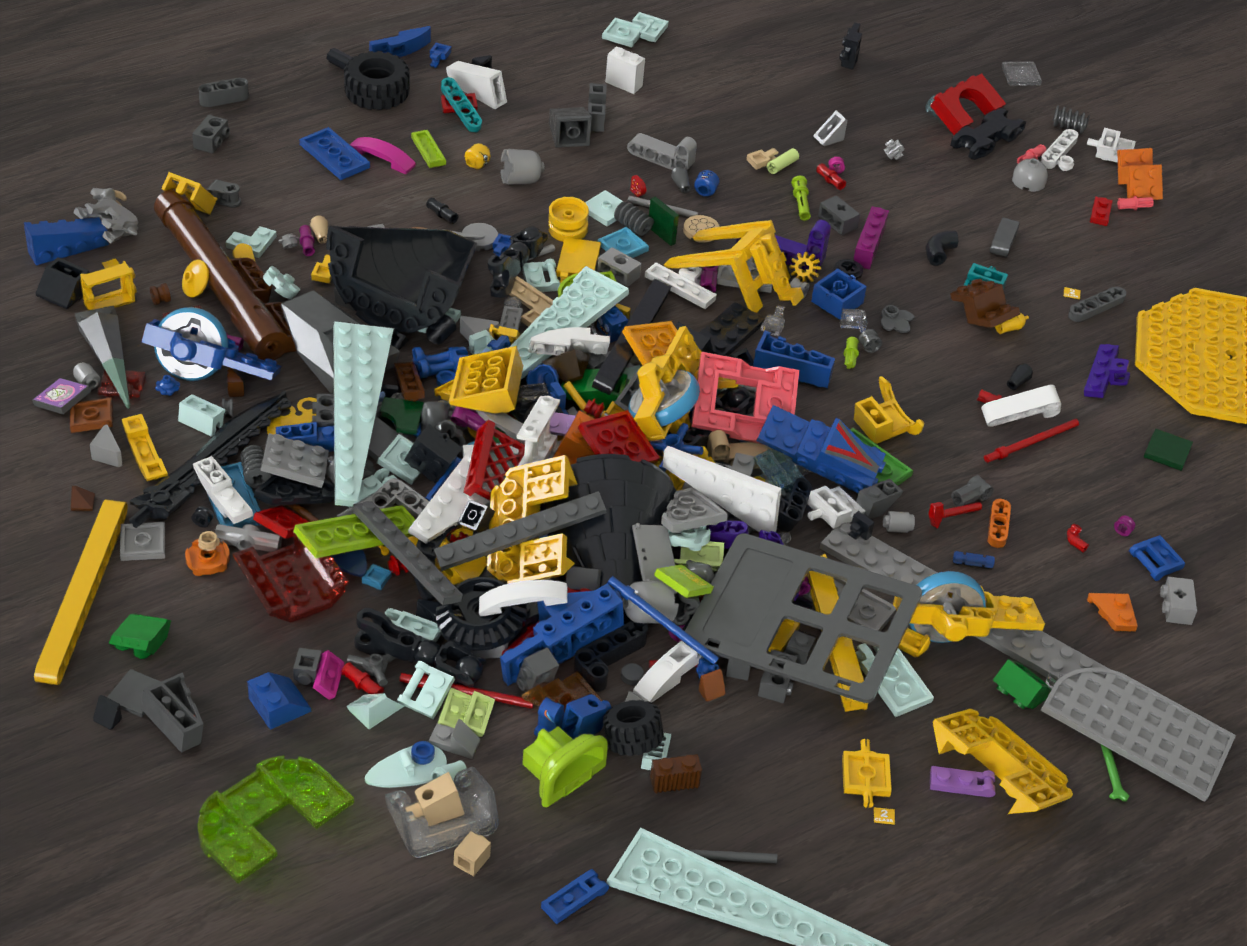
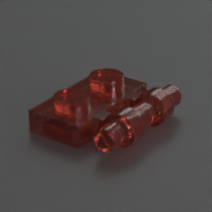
M104 370L98 394L106 395L107 398L120 396L107 372ZM125 370L129 399H132V397L140 398L146 378L145 372Z

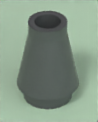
M681 166L674 168L671 172L672 180L682 193L689 192L691 186L688 171Z

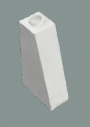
M461 61L446 67L448 77L453 78L465 93H475L477 100L493 109H497L507 103L501 71Z

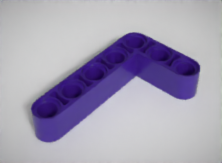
M818 220L809 233L807 245L775 235L779 248L786 257L785 263L787 265H795L792 262V258L799 260L797 257L798 253L803 256L804 252H808L809 256L815 254L814 260H820L816 266L821 267L826 258L831 230L830 224L825 220ZM804 263L805 266L802 265V269L809 270V266Z

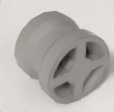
M796 277L790 283L791 288L801 287L805 298L809 290V283H802Z

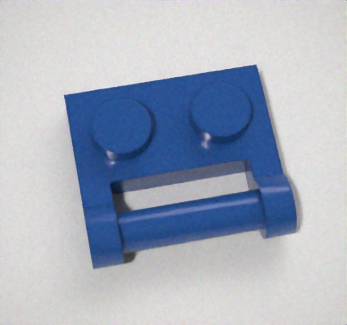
M1161 535L1137 543L1129 549V553L1133 557H1137L1151 573L1150 576L1154 581H1158L1165 575L1181 570L1185 566L1182 558ZM1146 551L1160 567L1157 568L1143 552Z

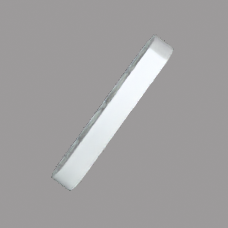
M1072 129L1063 131L1042 154L1040 162L1047 169L1054 168L1060 157L1066 155L1076 144L1078 132Z

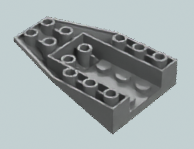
M313 290L281 303V308L297 353L327 390L334 394V322L364 324ZM391 344L385 371L394 367V363H397L400 351Z

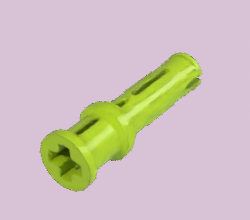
M800 175L794 177L791 184L794 188L793 195L797 198L799 217L801 220L806 221L811 217L807 199L809 190L806 187L807 179Z

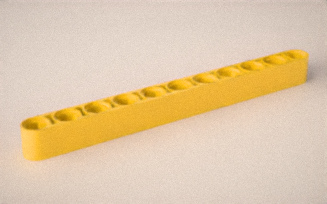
M107 499L103 501L36 665L35 682L60 685L121 532V524L125 522L128 511L127 502Z

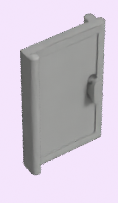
M640 523L632 525L642 580H659L654 575L657 568L675 566L668 529L661 525H640Z

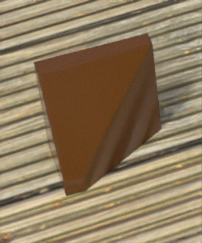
M72 486L71 511H93L95 493L78 486Z

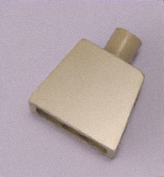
M449 772L416 789L415 795L418 802L405 807L410 821L424 816L428 826L465 815L457 788Z

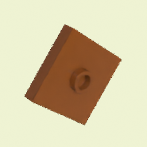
M112 398L78 402L70 409L71 433L101 429L107 424L109 427H113Z

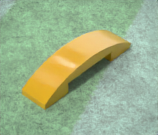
M138 414L123 418L122 423L129 445L144 478L147 481L168 476L163 461L158 457L149 436L148 427L143 415Z

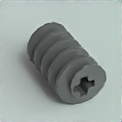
M1057 105L1053 117L1054 126L1056 127L1059 123L1060 128H1064L1067 125V129H1071L1073 126V130L1077 131L1080 128V134H1083L1086 130L1090 114L1085 118V112L1079 116L1078 110L1072 114L1071 108L1068 112H1066L1065 107L1060 111L1059 105Z
M621 202L615 209L614 218L638 236H644L654 224L652 217H649V215L639 210L632 203Z
M258 445L248 446L241 453L244 480L252 488L260 487L271 478L270 473L260 471L264 451Z

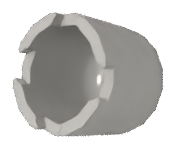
M522 149L503 150L501 162H504V169H501L503 183L508 185L532 184L539 180L541 173L544 172V162H541L538 153L533 150Z
M661 580L634 582L630 585L635 590L634 593L669 620L673 621L679 607V604L675 603L674 597L677 591ZM623 598L625 613L633 622L659 623L629 599L626 601Z

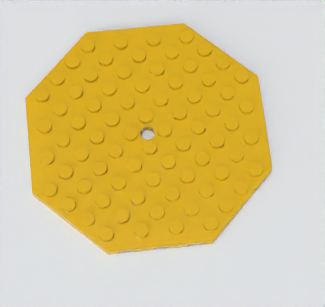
M1193 288L1187 294L1183 295L1181 293L1172 297L1166 303L1160 302L1152 306L1148 311L1142 310L1138 312L1135 366L1191 414L1247 424V297Z

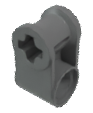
M214 180L206 189L213 197L218 198L216 204L231 208L241 205V198L238 194L240 187L238 184Z

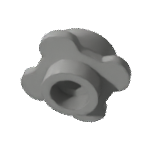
M290 233L282 236V239L278 240V242L282 243L284 249H289L298 245L297 240H299V237Z

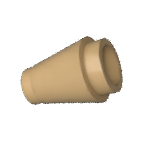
M323 216L313 217L310 227L318 242L321 244L326 243L328 221Z

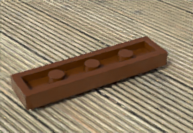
M414 362L394 363V371L404 399L409 401L425 399V390Z

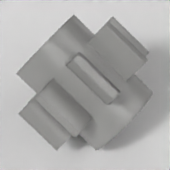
M891 139L885 143L887 147L884 151L890 159L895 158L898 160L904 156L902 152L905 148L898 139L895 142Z

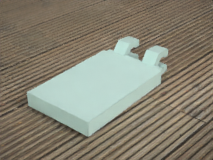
M863 643L857 646L856 656L860 662V668L867 675L875 656L870 648ZM873 646V649L877 653L879 648ZM898 648L878 690L879 695L895 717L927 705L934 699V696Z

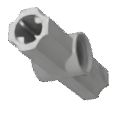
M221 524L216 526L215 534L219 538L220 543L223 541L227 545L236 546L244 553H251L255 549L279 553L281 550L282 537L280 535L261 532L254 525L247 524L242 528Z

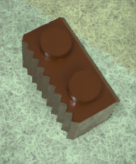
M698 754L652 760L650 779L656 794L663 791L671 792L672 790L680 791L681 789L699 788L702 767Z

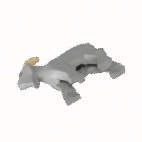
M93 188L91 194L93 199H97L98 202L95 205L86 203L84 206L87 208L76 207L74 210V214L80 219L99 217L107 229L111 228L113 232L104 231L102 236L109 243H113L121 237L138 234L137 217L116 200L117 197L126 201V196L113 188Z

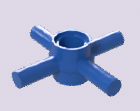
M682 423L676 434L667 435L662 442L649 441L654 450H661L663 453L665 448L670 446L689 454H703V447L684 445L682 440L689 428L686 423ZM662 460V462H661L659 468H661L664 472H666L667 469L663 467V460Z

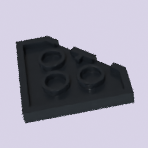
M273 475L255 490L254 498L270 505L331 503L335 500V484L324 479L323 486L320 488Z

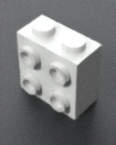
M616 46L607 56L605 82L635 94L643 86L645 58Z

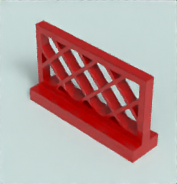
M488 419L477 430L463 493L469 496L476 493L490 501L491 492L482 489L483 484L487 483L491 491L495 487L494 480H498L499 484H501L504 477H506V472L510 469L507 462L511 461L514 467H517L524 456L525 445L495 429V423ZM493 436L498 438L502 445L497 446ZM510 446L519 450L517 455H514ZM504 448L509 457L504 458L499 449ZM494 451L498 458L497 461H493L490 452ZM501 464L505 473L501 474L496 465ZM490 467L495 476L490 477L486 468Z

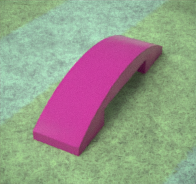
M360 137L350 144L361 155L367 152L391 162V168L403 174H407L416 166L414 160L406 153L383 140Z

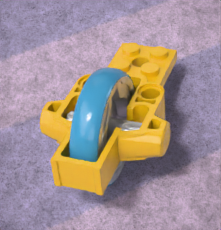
M686 326L679 327L665 355L654 357L651 362L644 364L637 372L640 387L630 399L629 412L648 441L665 439L668 431L676 434L682 423H686L689 428L691 426L688 414L700 395V386L694 374L699 366L701 350L696 345L692 334Z
M945 571L930 575L917 584L922 590V597L909 623L913 631L923 636L927 634L931 642L937 643L960 641L966 636L986 637L989 635L991 628L1043 631L1045 625L1033 598L1009 597L1005 595L993 596L991 593L984 591L982 586L972 577L955 571ZM895 596L893 606H895L897 611L902 598Z

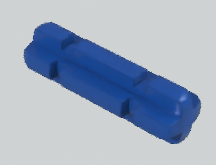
M955 551L953 563L962 564L963 562L965 563L964 565L976 567L984 565V568H993L995 557L988 555L983 557L981 554L967 552L963 554V552Z

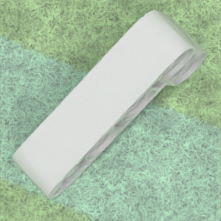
M1047 385L988 402L981 409L987 426L993 427L1042 413L1044 418L1054 417L1060 413L1061 402L1055 385Z

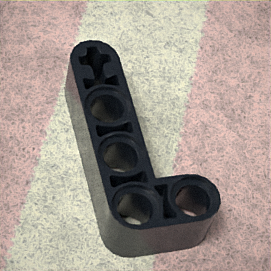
M631 621L578 649L574 660L575 674L592 691L600 692L606 689L609 672L608 666L646 645L647 623Z

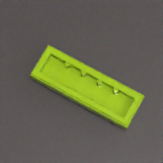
M428 130L411 133L413 142L429 168L446 165L444 155Z

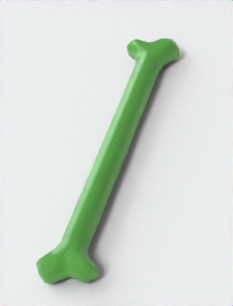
M1101 744L1113 787V792L1109 797L1112 800L1120 799L1127 801L1129 794L1122 788L1112 750Z

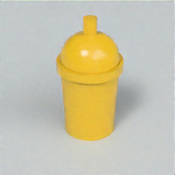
M1020 313V315L995 326V329L999 334L1020 330L1025 325L1026 320L1029 319V316H1024Z

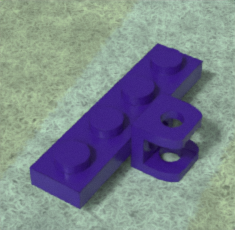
M1099 345L1084 388L1085 397L1104 398L1109 381L1110 385L1128 384L1130 379V373L1127 372L1129 360L1117 358L1119 345Z

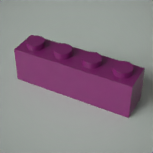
M871 207L853 259L860 263L863 268L869 270L885 231L889 210L880 207Z

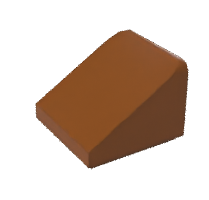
M721 669L704 674L700 678L699 692L706 701H711L725 695Z

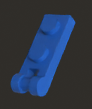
M590 869L542 901L541 908L558 924L597 896L604 895L608 891L609 885L604 880L601 881L598 878V874L593 869Z

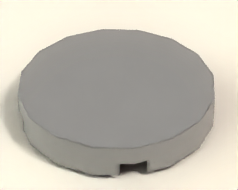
M473 223L462 230V233L485 236L484 239L472 240L477 243L475 251H480L483 248L485 250L493 248V242L498 236L497 230L486 223Z

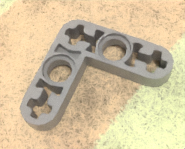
M396 478L388 480L367 500L375 504L377 499H384L387 503L383 506L376 505L379 509L392 507L395 503L399 506L403 505L416 519L430 502ZM391 487H392L393 489H395L396 487H398V491H397V490H393V491L391 492ZM412 497L416 502L414 504H407L405 499Z

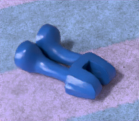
M414 347L412 349L413 362L420 379L428 378L443 370H452L456 374L459 358L468 356V351L465 347H450L448 351L435 355H425L421 347Z

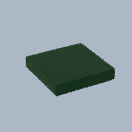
M655 196L650 199L649 217L654 219V224L650 230L672 246L676 244L679 215Z
M1155 428L1144 458L1182 471L1193 441Z

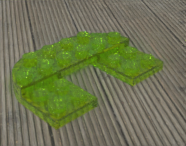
M284 755L272 757L256 764L255 772L220 794L218 791H215L207 798L199 811L200 816L197 823L199 843L208 858L212 856L237 883H240L278 856L277 850L254 828L255 826L290 803L312 826L318 829L354 804V797L322 766L310 759L298 756V760L285 759Z

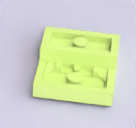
M450 688L437 723L455 728L458 719H461L478 737H483L495 699L476 691L471 696Z

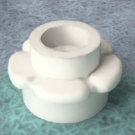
M1064 155L1060 157L1057 164L1061 170L1068 171L1073 168L1074 160L1072 157Z

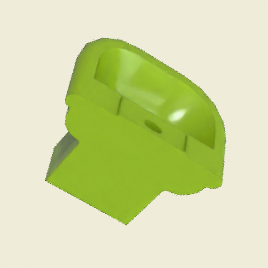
M559 726L550 732L544 728L539 731L536 741L523 750V765L540 780L539 795L542 799L541 804L543 807H549L562 797L565 798L606 766L607 739L601 735L594 736L592 734H583L572 739Z

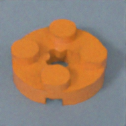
M197 539L185 551L186 564L195 576L224 572L230 560L229 548L223 541L216 546V549L205 551L199 548ZM205 554H209L211 557L205 558Z

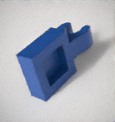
M435 43L430 50V59H433L430 66L437 68L440 60H446L451 53L452 46Z
M498 234L493 242L496 256H500L511 245L510 237L512 236Z

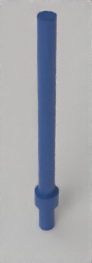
M614 576L609 579L607 583L620 592V596L626 601L629 599L713 665L716 663L719 657L634 593L635 590L629 585L625 586Z

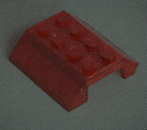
M294 532L293 545L262 556L258 555L254 547L233 553L235 561L269 616L290 623L331 608L346 592L345 587L349 583L331 555L315 558Z

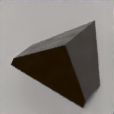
M573 349L544 360L542 363L544 365H551L556 369L559 378L564 383L568 381L572 383L583 378L591 356L589 353Z

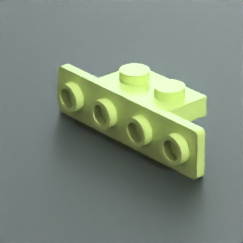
M709 542L702 546L700 551H691L687 547H681L680 559H674L675 565L682 564L687 568L686 561L692 560L709 564L713 572H717L723 562L724 543Z

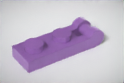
M931 766L930 790L982 797H993L996 794L995 785H993L995 782V773L993 771L976 772Z

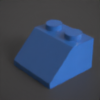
M267 672L247 681L249 700L270 730L311 712V707L289 677Z

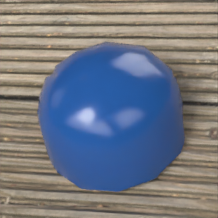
M538 365L528 372L526 382L528 388L533 393L544 395L550 392V383L557 381L559 383V375L557 370L551 365Z

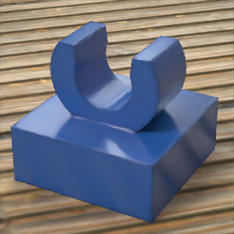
M501 335L498 340H491L487 346L491 347L492 351L508 348L511 344L508 336Z

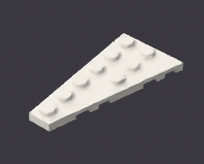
M667 446L665 448L663 456L664 468L756 531L776 532L782 488L673 447Z
M471 448L410 526L408 533L422 542L428 543L445 533L448 528L458 525L457 522L469 500L486 506L490 505L489 500L476 493L472 496L463 493L473 452ZM496 465L501 474L505 473L503 468ZM490 467L486 468L490 477L495 476ZM498 480L493 481L495 486L500 485ZM484 483L482 489L491 492L488 484Z

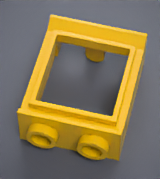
M125 261L122 264L89 274H80L84 305L88 310L109 306L117 308L135 302V293H137L133 282L135 273L133 268H129ZM120 278L121 289L94 297L93 286Z

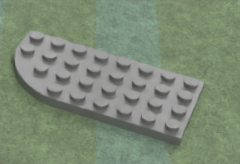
M1082 668L1063 675L1054 684L1040 710L1204 802L1211 793L1236 737L1235 734L1129 676L1105 668Z

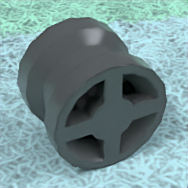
M867 329L859 336L860 343L868 353L876 352L882 346V340L874 329Z

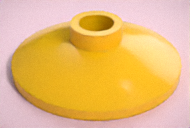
M194 260L184 271L182 289L188 297L194 298L199 296L207 286L209 270L204 261Z

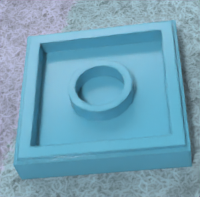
M627 227L598 239V242H601V248L605 251L613 247L631 258L649 251V245Z

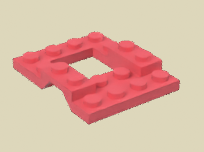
M701 352L697 376L700 395L693 407L691 427L708 431L722 430L729 434V438L759 443L756 440L773 405L795 415L799 370L780 366L763 369L750 366L742 359ZM719 377L736 380L735 384L756 387L753 417L715 410Z

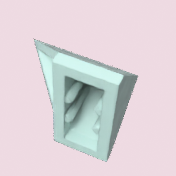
M385 693L364 694L347 705L348 710L368 729H371L404 707L387 698Z

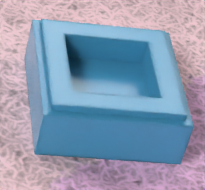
M372 564L362 577V583L382 590L392 577V571Z

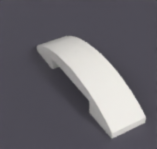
M526 580L499 586L479 597V615L481 617L502 613V607L543 600L545 606L568 603L567 583L553 580Z

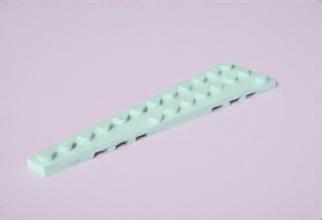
M585 266L573 279V283L569 287L566 286L563 294L553 300V305L550 308H546L510 346H517L524 365L521 379L530 370H533L542 361L551 356L528 353L531 337L561 328H587L629 295V288Z
M334 322L335 505L353 507L354 504H357L394 328Z
M642 828L639 829L607 879V884L610 887L795 946H890Z

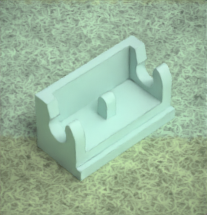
M191 394L179 403L178 421L212 437L215 435L216 425L218 428H221L223 425L225 409Z

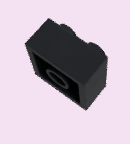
M469 500L457 524L470 531L481 533L486 531L495 511L486 505Z

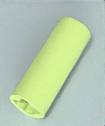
M792 148L768 162V171L771 174H775L799 159L798 151Z

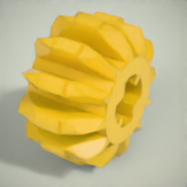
M804 252L802 256L798 253L797 257L799 260L792 258V262L795 265H790L789 268L795 269V271L791 273V276L797 275L796 278L802 279V282H807V278L810 282H813L812 275L819 277V274L815 271L821 270L820 266H816L820 260H814L815 254L809 256L808 252ZM804 263L809 266V270L806 269L807 272L802 270V265L805 266Z

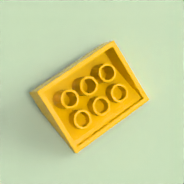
M517 346L460 357L449 399L450 405L494 414L508 413L515 410L524 366Z

